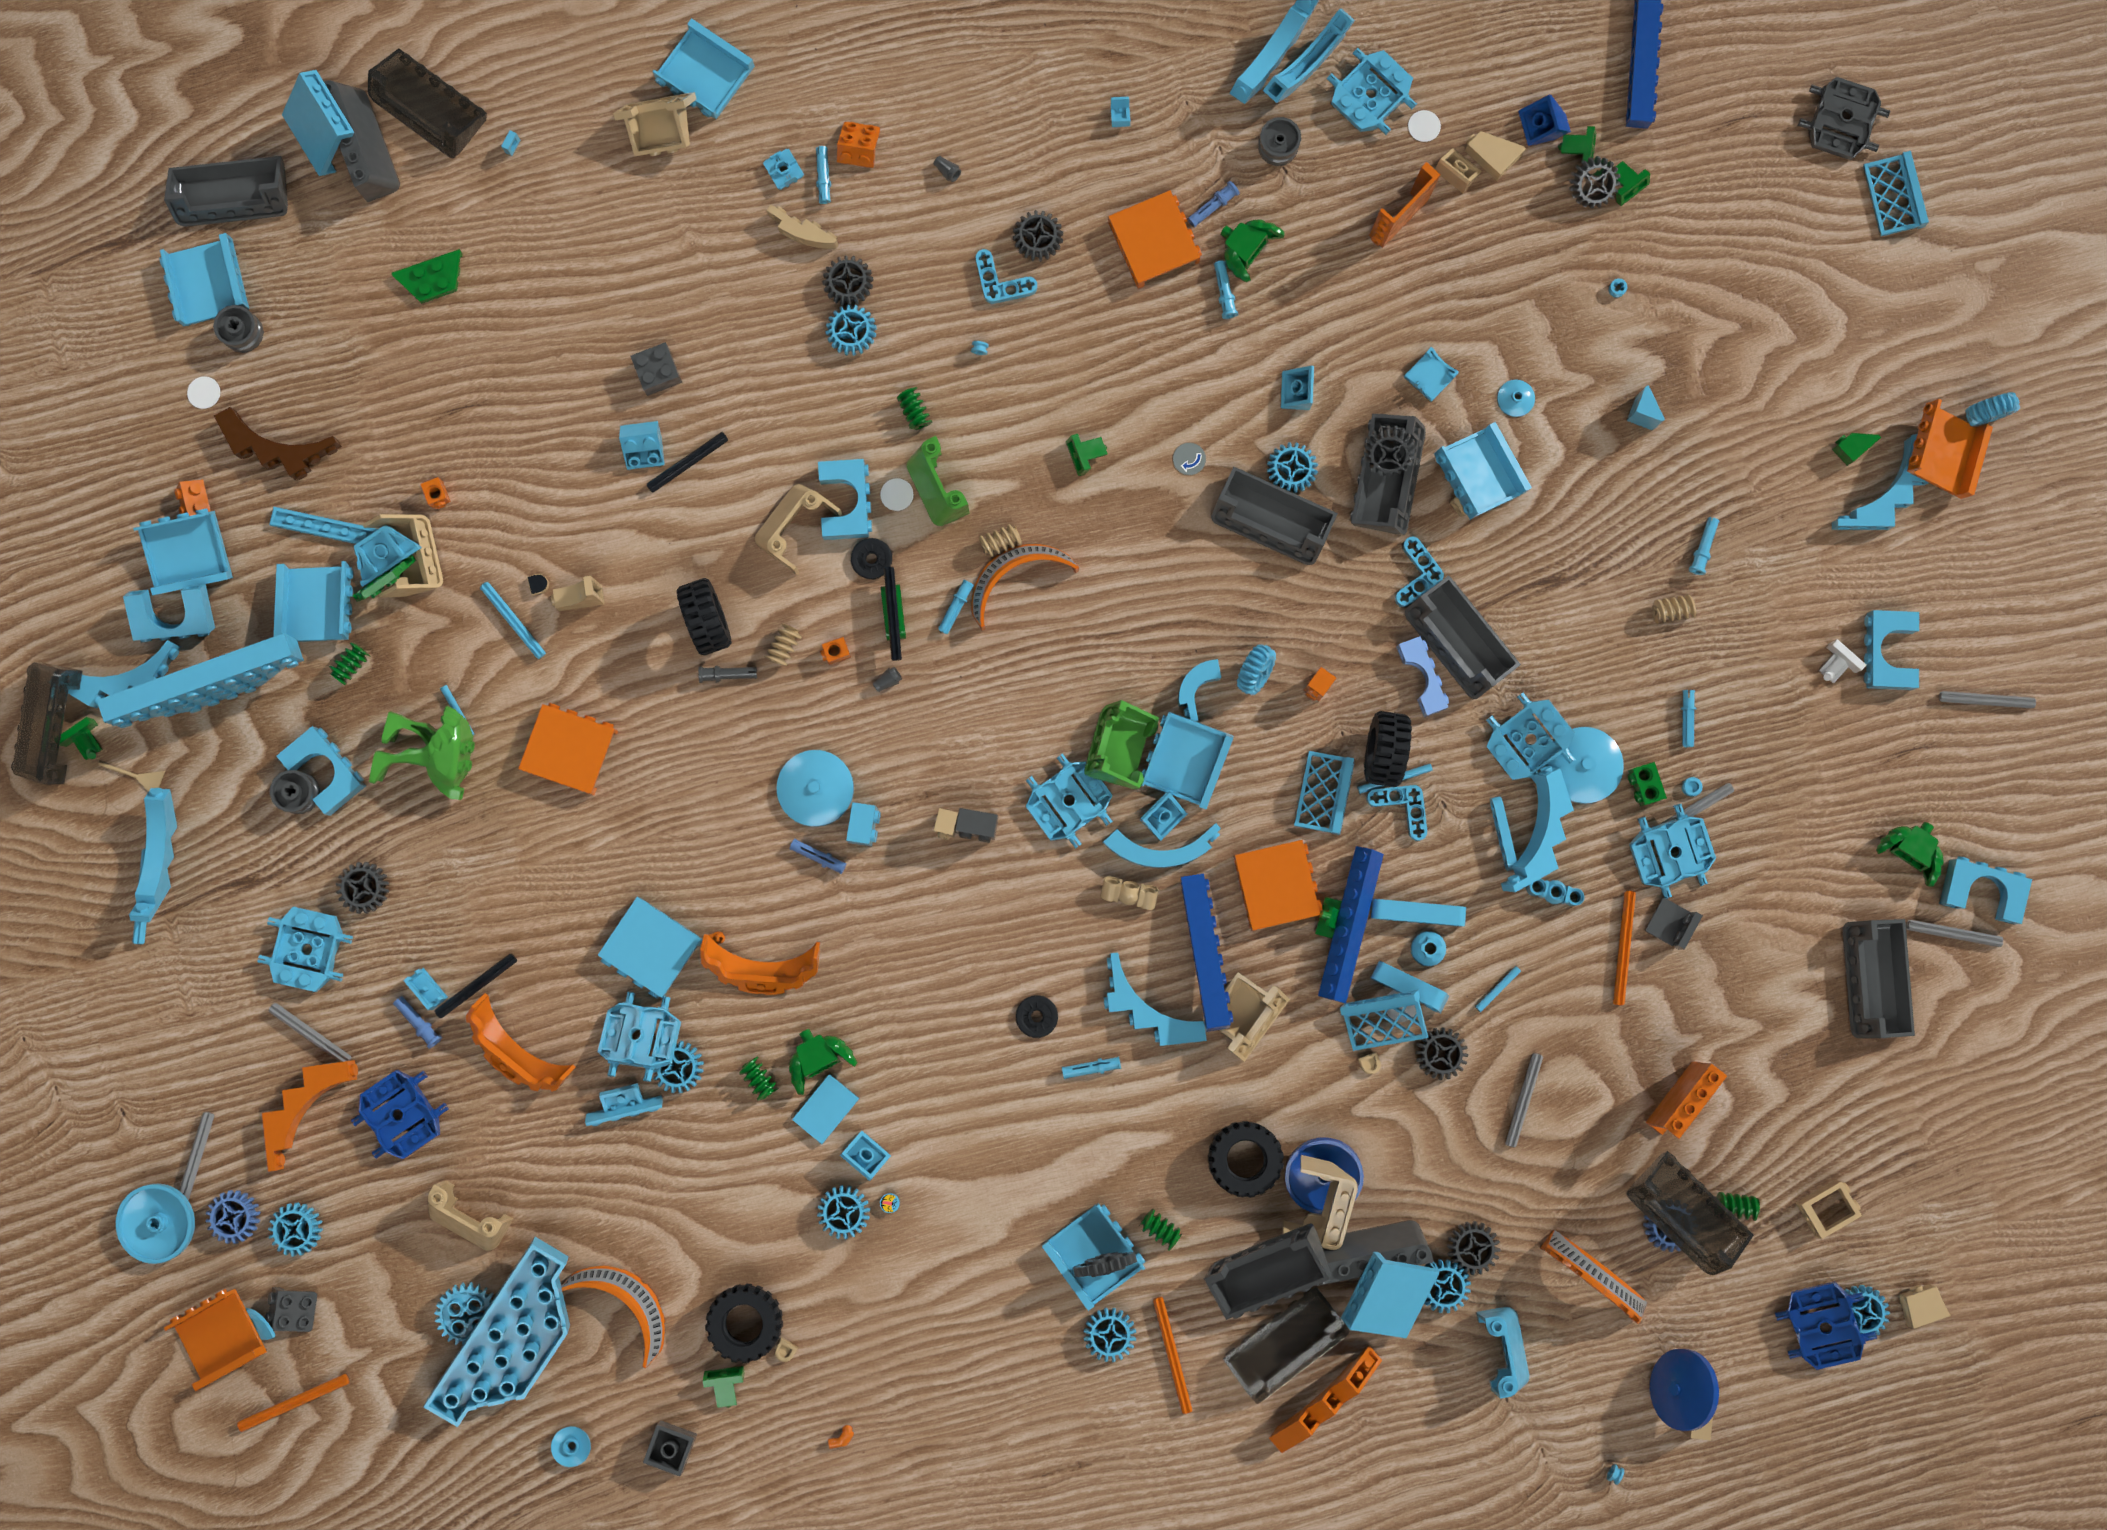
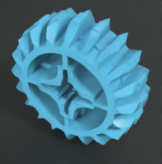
M847 305V310L840 306V313L834 311L835 317L829 316L828 318L831 322L826 324V327L829 329L826 331V335L829 336L828 342L832 343L833 349L838 347V353L844 350L845 355H848L849 351H852V355L855 356V351L859 350V353L862 354L863 347L866 350L869 349L867 343H874L872 338L876 337L874 331L877 330L876 325H874L875 320L870 318V312L865 313V308L863 307L858 311L857 305H854L853 309L850 308V305ZM850 317L858 318V319L862 320V322H860V321L853 322V321H851L849 318H850ZM844 320V327L836 333L839 323ZM848 324L853 328L855 337L850 333ZM864 328H866V333L861 340H859V333L862 332ZM840 339H851L853 343H845Z
M2014 392L1997 395L1969 406L1965 410L1966 418L1970 426L1987 424L2015 413L2020 409V402Z
M1289 442L1287 448L1282 444L1280 445V450L1274 449L1275 455L1270 454L1269 458L1272 461H1268L1267 466L1271 468L1267 469V473L1272 474L1269 476V480L1275 479L1274 485L1280 484V488L1285 487L1289 492L1290 489H1293V493L1296 494L1298 488L1303 492L1305 490L1304 485L1309 488L1311 486L1309 481H1315L1316 478L1313 475H1317L1318 471L1313 468H1316L1318 463L1313 462L1316 459L1315 456L1309 457L1312 452L1310 449L1307 452L1304 451L1305 445L1300 449L1298 448V443H1295L1294 447H1292V444ZM1292 454L1289 461L1278 462L1283 456ZM1298 456L1305 461L1307 467L1298 462ZM1293 460H1294L1293 465H1294V469H1295V470L1293 471V473H1292V475H1291L1290 465L1292 464V462H1293ZM1278 469L1286 473L1287 480L1281 477ZM1307 474L1302 480L1293 482L1295 475Z
M1258 644L1246 657L1237 679V687L1242 692L1255 695L1267 683L1276 660V653L1271 647Z
M680 1041L678 1047L677 1043L675 1051H682L690 1058L680 1060L674 1054L672 1064L663 1071V1067L653 1071V1073L657 1072L658 1074L653 1079H661L657 1085L660 1087L664 1083L666 1084L664 1091H668L671 1087V1093H675L677 1088L679 1093H683V1086L689 1091L691 1090L689 1084L694 1087L697 1085L694 1078L701 1080L702 1077L697 1075V1072L703 1073L704 1069H699L698 1065H703L704 1061H697L702 1055L697 1054L695 1056L694 1053L697 1051V1048L695 1047L690 1051V1043H687L684 1047V1041ZM675 1062L677 1064L685 1063L682 1065V1068H679L681 1069L680 1072L678 1070L670 1071L673 1069V1066H676L674 1065ZM692 1063V1073L687 1079L685 1069ZM675 1074L682 1083L671 1082L666 1076Z
M841 1185L839 1188L840 1192L834 1187L832 1188L833 1195L829 1191L825 1193L829 1198L828 1200L823 1197L821 1198V1202L825 1205H818V1209L823 1210V1212L817 1213V1216L824 1217V1219L819 1221V1224H827L823 1228L824 1231L828 1228L832 1229L829 1232L830 1236L837 1232L836 1238L839 1239L841 1233H843L844 1239H847L849 1232L852 1237H855L854 1230L858 1233L862 1232L859 1225L867 1226L863 1219L869 1220L870 1216L865 1215L864 1212H870V1208H864V1205H867L869 1202L868 1200L861 1201L865 1196L863 1193L859 1197L856 1196L859 1191L857 1188L851 1193V1186H848L847 1191H844V1186ZM840 1196L849 1197L856 1204L846 1205ZM835 1199L837 1211L828 1215L829 1205ZM841 1207H844V1210L846 1208L847 1210L851 1209L846 1214V1217H843V1215H835H837L841 1211ZM859 1209V1219L855 1225H852L851 1213ZM840 1219L847 1228L837 1227L831 1221Z
M297 1202L293 1206L290 1203L287 1204L286 1208L284 1206L280 1207V1213L275 1212L273 1214L276 1219H271L269 1222L274 1226L268 1228L269 1231H273V1234L269 1235L268 1238L275 1239L272 1245H279L277 1247L278 1252L284 1249V1255L290 1253L294 1257L298 1253L301 1256L304 1255L305 1251H312L311 1246H317L315 1240L321 1239V1236L317 1233L323 1231V1228H318V1225L322 1224L323 1221L316 1220L319 1214H312L314 1211L313 1207L307 1210V1204L301 1206ZM292 1213L302 1216L296 1221L287 1218ZM306 1223H308V1226H309V1233L307 1232V1230H306V1228H305ZM282 1226L286 1231L284 1236L282 1233ZM295 1237L305 1241L301 1245L289 1243Z
M1439 1259L1438 1266L1435 1262L1432 1263L1439 1272L1446 1270L1448 1273L1442 1278L1436 1279L1434 1283L1436 1286V1296L1433 1299L1429 1293L1424 1304L1426 1306L1431 1304L1430 1309L1433 1311L1438 1306L1439 1313H1442L1445 1307L1446 1313H1450V1307L1457 1311L1456 1304H1459L1461 1307L1464 1306L1461 1302L1462 1298L1464 1300L1469 1299L1464 1294L1465 1292L1471 1293L1470 1289L1465 1288V1286L1471 1285V1282L1464 1281L1469 1275L1467 1273L1462 1274L1464 1271L1463 1267L1459 1270L1457 1269L1458 1263L1451 1265L1450 1260L1447 1259L1444 1265L1443 1261ZM1454 1274L1457 1276L1459 1281V1290H1456L1452 1286V1281L1454 1279L1452 1277ZM1436 1282L1443 1284L1448 1282L1446 1285H1448V1287L1452 1289V1291L1449 1289L1441 1288L1440 1285ZM1447 1294L1455 1296L1449 1301L1440 1302Z
M1859 1285L1858 1288L1851 1286V1291L1845 1289V1292L1850 1295L1861 1292L1863 1294L1864 1301H1858L1857 1304L1851 1305L1860 1333L1875 1331L1876 1335H1880L1879 1328L1886 1329L1882 1325L1883 1322H1889L1885 1318V1315L1890 1314L1889 1311L1885 1310L1889 1306L1888 1303H1883L1885 1297L1879 1296L1880 1292L1878 1290L1873 1291V1288L1870 1286L1866 1288L1864 1285ZM1871 1300L1875 1306V1313H1873V1311L1871 1310ZM1855 1309H1858V1310H1861V1309H1862V1310H1864L1865 1312L1869 1313V1315H1867V1314H1863V1315H1862V1314H1860V1312L1856 1311ZM1869 1319H1873L1869 1325L1862 1327Z
M1104 1308V1315L1101 1314L1100 1310H1097L1099 1317L1096 1318L1092 1314L1090 1317L1094 1322H1086V1325L1091 1327L1090 1329H1084V1333L1089 1334L1084 1337V1341H1090L1086 1344V1348L1093 1347L1090 1352L1091 1355L1099 1352L1097 1354L1098 1360L1101 1359L1102 1355H1105V1362H1108V1356H1112V1362H1115V1355H1118L1119 1359L1122 1360V1352L1129 1355L1127 1347L1134 1348V1345L1130 1343V1341H1136V1337L1131 1336V1334L1136 1333V1329H1130L1134 1322L1130 1321L1127 1323L1130 1317L1125 1315L1122 1318V1310L1119 1311L1118 1315L1115 1314V1308H1112V1313H1108V1308ZM1109 1319L1106 1328L1095 1329L1100 1322ZM1115 1320L1125 1327L1126 1334L1115 1330ZM1112 1325L1113 1334L1116 1335L1111 1337L1108 1344L1107 1336H1104V1334L1109 1333ZM1093 1335L1105 1340V1349L1096 1344ZM1125 1340L1119 1348L1111 1350L1112 1344L1115 1341Z

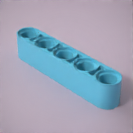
M1372 899L1371 918L1465 927L1466 907Z

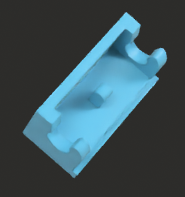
M424 968L414 971V975L407 977L403 981L427 1010H434L448 996Z

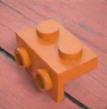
M203 479L179 482L175 489V497L180 501L179 514L188 512L189 516L196 515L197 510L206 508L208 512H211Z

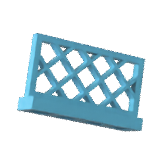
M1911 151L1864 164L1863 168L1880 236L1914 228H1925L1929 221ZM1898 161L1900 169L1897 173L1887 168L1891 162ZM1878 167L1882 172L1876 178L1870 174L1869 168ZM1884 171L1894 176L1890 184L1880 180ZM1896 178L1904 183L1901 191L1891 186ZM1877 183L1887 188L1882 196L1874 190ZM1889 189L1899 194L1894 202L1884 197ZM1900 196L1908 199L1909 204L1906 209L1896 204ZM1881 200L1891 205L1887 214L1879 210L1878 205ZM1893 207L1903 212L1899 220L1888 215ZM1904 214L1912 217L1913 224L1906 225L1900 220ZM1886 218L1896 223L1893 229L1884 230L1883 222Z
M1309 751L1294 826L1335 835L1341 834L1354 769V758ZM1312 756L1321 757L1324 764L1314 769L1311 764ZM1334 760L1342 761L1341 769L1335 773L1328 765ZM1327 766L1332 775L1322 781L1317 772ZM1316 774L1320 783L1311 788L1307 783L1308 778ZM1334 777L1338 785L1337 788L1330 792L1325 782ZM1323 784L1328 794L1318 799L1313 790ZM1312 792L1317 801L1307 807L1304 802V796ZM1331 796L1334 806L1326 811L1321 801ZM1319 803L1324 813L1315 818L1309 809ZM1308 811L1313 820L1307 824L1299 823L1300 816ZM1327 814L1331 820L1329 828L1321 827L1317 820Z
M1419 990L1344 1003L1340 1007L1341 1015H1344L1353 1051L1428 1038L1419 1002ZM1415 1005L1417 1013L1414 1018L1404 1012L1407 1006ZM1389 1009H1394L1400 1013L1395 1021L1386 1016ZM1375 1012L1381 1016L1377 1024L1367 1018L1370 1013ZM1401 1015L1411 1021L1407 1029L1397 1023ZM1350 1016H1357L1362 1019L1359 1027L1351 1023ZM1383 1018L1393 1024L1388 1032L1379 1026ZM1364 1022L1374 1027L1370 1035L1360 1029ZM1413 1023L1421 1028L1422 1034L1415 1035L1409 1031ZM1395 1026L1404 1032L1401 1038H1396L1390 1034ZM1376 1029L1386 1035L1383 1041H1377L1372 1037ZM1357 1033L1367 1038L1364 1044L1357 1045L1355 1039Z

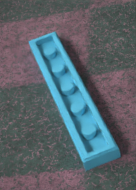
M273 507L269 523L273 527L352 544L359 543L378 530L278 507Z

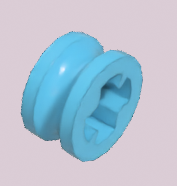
M1615 279L1609 286L1610 295L1616 298L1624 295L1627 290V283L1623 279ZM1619 284L1621 288L1617 292L1614 289L1616 288L1615 286H1618Z
M982 341L972 342L974 346L971 348L972 353L987 355L988 351L986 348L989 347L988 343Z
M1613 1464L1608 1471L1607 1480H1613L1614 1484L1618 1485L1623 1478L1624 1468H1618L1616 1464Z

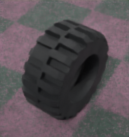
M702 578L679 586L676 591L677 599L689 635L700 655H708L728 648L732 644L730 631L717 594L709 579Z
M1385 711L1375 713L1368 733L1364 762V775L1368 783L1389 787H1397L1402 783L1409 760L1412 737L1411 720L1407 715Z
M1242 1121L1231 1123L1227 1127L1225 1126L1214 1136V1140L1209 1146L1208 1167L1216 1183L1226 1192L1237 1197L1252 1198L1266 1193L1265 1191L1269 1188L1271 1189L1276 1180H1279L1281 1169L1284 1166V1155L1279 1141L1271 1131L1260 1124ZM1240 1141L1254 1142L1263 1152V1166L1252 1177H1239L1228 1166V1152L1234 1144Z
M752 1284L735 1285L721 1293L711 1304L710 1310L706 1315L707 1324L705 1325V1331H708L707 1339L709 1342H712L714 1351H719L722 1358H729L731 1362L735 1363L738 1361H742V1363H749L752 1360L756 1361L769 1353L778 1341L783 1327L782 1309H779L777 1299L774 1300L771 1296L772 1294L769 1291H764L763 1287L758 1285L755 1287ZM738 1305L752 1306L762 1317L763 1326L760 1334L748 1342L735 1339L729 1333L726 1326L729 1312Z

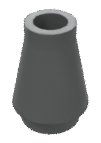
M941 156L934 160V166L938 168L947 181L954 182L961 175L959 165Z
M895 667L888 668L873 682V685L880 692L899 684L902 677Z

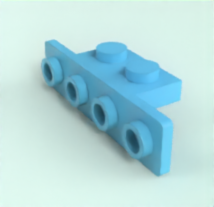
M638 1083L600 1092L599 1097L603 1110L587 1113L585 1124L586 1126H597L603 1122L617 1121L627 1116L634 1117L647 1111L654 1112L662 1108L663 1098L660 1095L643 1100Z

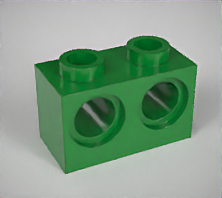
M1655 762L1628 770V780L1635 789L1634 798L1640 804V807L1667 798ZM1640 771L1645 772V781L1639 778ZM1646 789L1651 790L1653 794L1651 799L1645 796Z

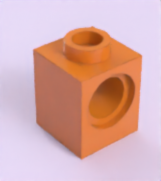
M439 477L420 484L428 505L433 509H441L451 502L444 482ZM440 491L439 497L433 499V493Z
M844 637L822 644L823 650H820L823 661L827 660L829 665L851 658ZM833 647L840 649L837 656L830 655V650Z

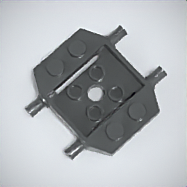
M1835 77L1822 88L1812 84L1809 92L1820 96L1814 118L1811 122L1800 118L1798 126L1809 130L1812 148L1848 160H1852L1863 149L1877 152L1879 144L1869 141L1872 125L1877 115L1888 118L1890 110L1880 107L1881 100L1876 90L1839 77ZM1842 112H1848L1850 114V119H1844L1842 117ZM1823 126L1858 137V139L1855 140L1823 129Z

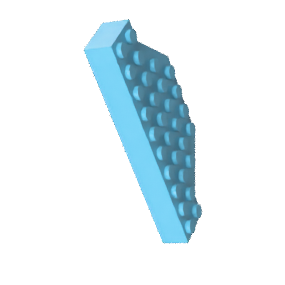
M283 633L98 699L97 703L105 723L126 728L137 720L145 721L160 716L170 717L184 712L195 713L202 710L201 707L206 705L215 706L219 704L220 700H231L237 698L240 693L254 692L257 687L265 684L285 667H296L304 659L297 639Z
M534 1237L428 1396L424 1405L425 1409L458 1427L468 1411L476 1410L483 1406L490 1407L503 1404L510 1400L516 1399L517 1401L526 1397L568 1334L570 1328L559 1274L567 1264L569 1256L539 1238Z

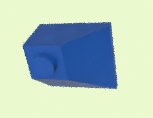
M1550 94L1518 111L1528 146L1556 140L1571 132L1565 112Z

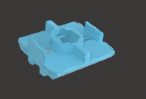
M789 149L779 151L763 162L779 190L789 187L793 182H798L797 180L804 176ZM786 166L787 170L781 172L779 168Z

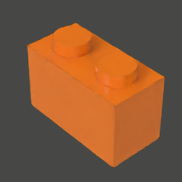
M1320 667L1305 687V695L1313 701H1320L1336 680V677Z

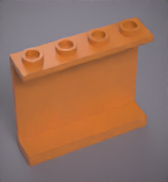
M1426 162L1419 171L1410 192L1413 199L1394 218L1383 208L1379 211L1369 235L1375 245H1380L1383 248L1428 202L1441 175L1429 163Z
M1171 190L1108 216V224L1137 289L1144 287L1145 281L1195 261V264L1200 262L1201 250L1198 245L1195 246L1193 232L1187 228L1185 224L1187 222L1184 212H1180L1177 196L1172 195Z
M1937 399L1926 403L1923 409L1922 420L1918 426L1919 431L1913 444L1914 448L1909 459L1907 472L1960 499L1973 496L1993 427L1988 424L1979 427L1970 426L1964 420L1940 409L1942 400Z
M549 703L547 706L542 704L518 769L595 796L597 790L594 787L613 734H617L618 731L613 728V724L604 721L602 724L595 722L596 719L585 715L582 718L577 716L578 712L567 709L564 712L559 710L560 706Z
M1303 840L1233 856L1251 931L1320 915L1322 905L1320 899L1317 900L1315 892H1318L1316 881H1312L1311 873H1313V867L1311 862L1307 861L1306 855L1309 854L1307 844H1303Z
M1691 1062L1645 1123L1660 1135H1663L1668 1130L1680 1139L1726 1079L1727 1075L1712 1063Z
M224 1289L216 1293L215 1299L212 1300L210 1297L200 1302L201 1307L197 1308L194 1306L186 1310L185 1316L182 1317L180 1314L169 1320L171 1324L164 1327L165 1331L175 1327L200 1377L199 1381L192 1384L195 1391L213 1383L267 1352L236 1289L228 1292Z

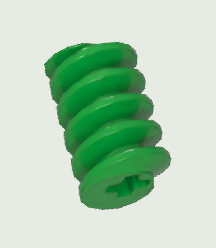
M917 387L900 393L897 396V400L901 402L900 407L904 409L903 414L907 416L905 419L909 422V428L919 430L933 422L932 420L926 421V418L930 415L929 413L923 414L927 408L926 406L920 407L924 401L917 400L921 394L914 393L917 390Z
M352 642L350 643L352 650L345 648L344 650L347 655H339L342 661L335 659L334 662L337 666H329L332 671L330 674L343 685L347 684L344 678L352 679L350 672L353 674L357 673L355 667L362 668L360 661L367 662L365 655L370 656L360 646Z
M757 1056L744 1064L739 1074H747L744 1081L751 1080L748 1087H755L752 1093H760L757 1097V1101H760L778 1089L773 1090L776 1082L769 1083L771 1075L764 1076L767 1069L760 1070L763 1063H755L759 1058Z
M1719 1192L1716 1196L1715 1211L1716 1213L1721 1211L1722 1217H1725L1726 1213L1729 1212L1730 1218H1733L1736 1213L1737 1219H1741L1742 1214H1744L1745 1220H1749L1750 1215H1752L1753 1221H1756L1760 1211V1201L1755 1196L1748 1197L1747 1195L1740 1196L1739 1194L1732 1195L1731 1193L1724 1194Z
M1151 1209L1140 1223V1225H1144L1142 1231L1145 1232L1149 1229L1148 1236L1151 1237L1156 1234L1155 1241L1163 1239L1161 1245L1164 1246L1168 1243V1251H1170L1182 1235V1233L1179 1235L1180 1228L1177 1227L1173 1230L1174 1223L1167 1225V1218L1160 1221L1161 1214L1158 1213L1154 1216L1155 1210Z

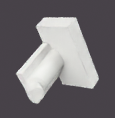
M1837 639L1826 647L1833 655L1819 671L1824 675L1825 681L1830 680L1832 683H1835L1848 667L1854 673L1862 671L1866 664Z

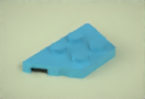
M388 525L382 526L354 545L357 567L361 572V586L367 585L422 547Z

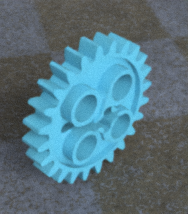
M462 1282L460 1289L457 1285L453 1286V1291L447 1289L446 1295H442L440 1298L442 1302H438L436 1305L440 1309H436L434 1313L438 1315L435 1322L441 1323L437 1329H444L442 1337L448 1334V1342L455 1339V1345L459 1341H462V1345L476 1326L475 1320L480 1319L484 1314L480 1311H486L492 1302L491 1298L494 1293L487 1295V1287L480 1290V1284H478L476 1288H473L472 1282H470L468 1287ZM471 1301H478L480 1303V1306H474L471 1303ZM452 1304H458L461 1309L455 1310ZM455 1323H462L464 1328H457Z

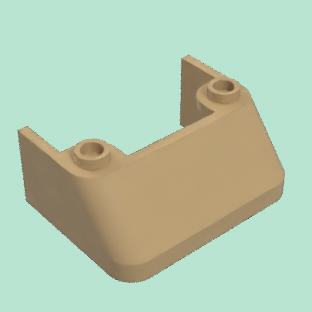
M797 484L789 490L757 532L755 542L759 548L798 575L800 572L797 567L782 557L787 549V543L781 537V534L803 506L808 510H815L822 504L838 517L843 516L837 506L818 492Z
M380 514L363 524L364 528H381L384 525H388L422 547L412 554L416 561L403 571L404 577L397 579L398 581L393 584V587L379 593V597H406L434 590L443 584V576L432 528L426 516Z
M1301 1155L1300 1172L1319 1176L1322 1180L1329 1181L1330 1185L1322 1215L1316 1213L1308 1214L1304 1218L1303 1225L1283 1220V1234L1312 1223L1318 1233L1322 1248L1337 1250L1343 1245L1358 1190L1357 1182L1330 1161Z

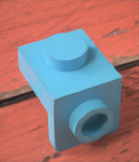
M1111 97L1112 127L1130 126L1129 97Z

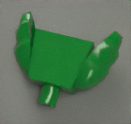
M1259 219L1248 221L1245 224L1239 223L1234 230L1225 226L1221 231V236L1227 239L1225 241L1224 259L1228 269L1232 270L1235 277L1240 278L1242 281H1251L1246 269L1250 267L1266 246L1268 239L1284 238L1285 232L1275 224Z
M1923 822L1921 827H1896L1881 838L1880 844L1876 849L1877 853H1883L1891 848V853L1920 872L1923 871L1926 886L1933 887L1941 875V866L1944 863L1943 853L1940 847L1937 846L1938 839L1931 835L1934 827L1930 823Z
M810 1029L802 1031L799 1035L803 1043L796 1047L797 1052L792 1055L789 1063L791 1084L795 1087L798 1095H804L805 1077L810 1079L840 1063L841 1060L836 1054L855 1067L858 1062L853 1055V1050L846 1046L845 1042L838 1037L828 1035L825 1037L822 1035L813 1037Z

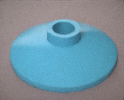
M1510 380L1499 389L1497 402L1505 414L1512 417H1521L1529 413L1533 408L1535 394L1528 383L1522 380ZM1519 394L1521 399H1516L1514 395Z
M574 1426L559 1430L551 1443V1452L554 1459L565 1467H575L582 1464L589 1456L591 1450V1442L587 1433ZM570 1442L575 1443L576 1447L574 1449L570 1448Z

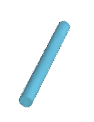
M1431 764L1405 771V776L1402 780L1433 771ZM1367 783L1358 786L1357 789L1359 794L1383 786Z

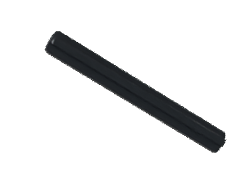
M720 432L646 484L648 489L652 493L726 443L728 438L723 432Z
M889 566L884 568L890 650L892 661H899L902 659L895 572L894 567Z
M508 954L435 1009V1014L439 1018L446 1016L517 962L516 957L513 954Z

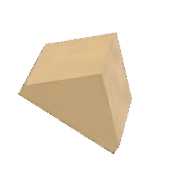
M1454 149L1445 154L1435 168L1441 174V177L1463 194L1482 172Z

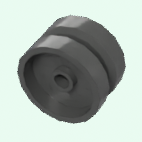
M1276 117L1267 121L1262 127L1258 142V151L1262 159L1274 166H1284L1292 162L1297 155L1301 142L1299 127L1291 119L1285 117Z
M227 306L219 311L214 319L213 328L215 335L222 343L235 352H250L258 347L263 339L264 330L262 323L243 306Z
M287 770L278 774L270 786V797L273 804L278 809L293 814H304L311 811L316 806L313 799L320 794L318 782L311 775L297 770Z

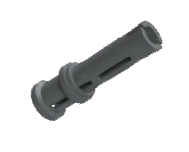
M716 665L713 668H703L699 666V683H703V681H715L717 683L721 679H757V667L720 668V666Z

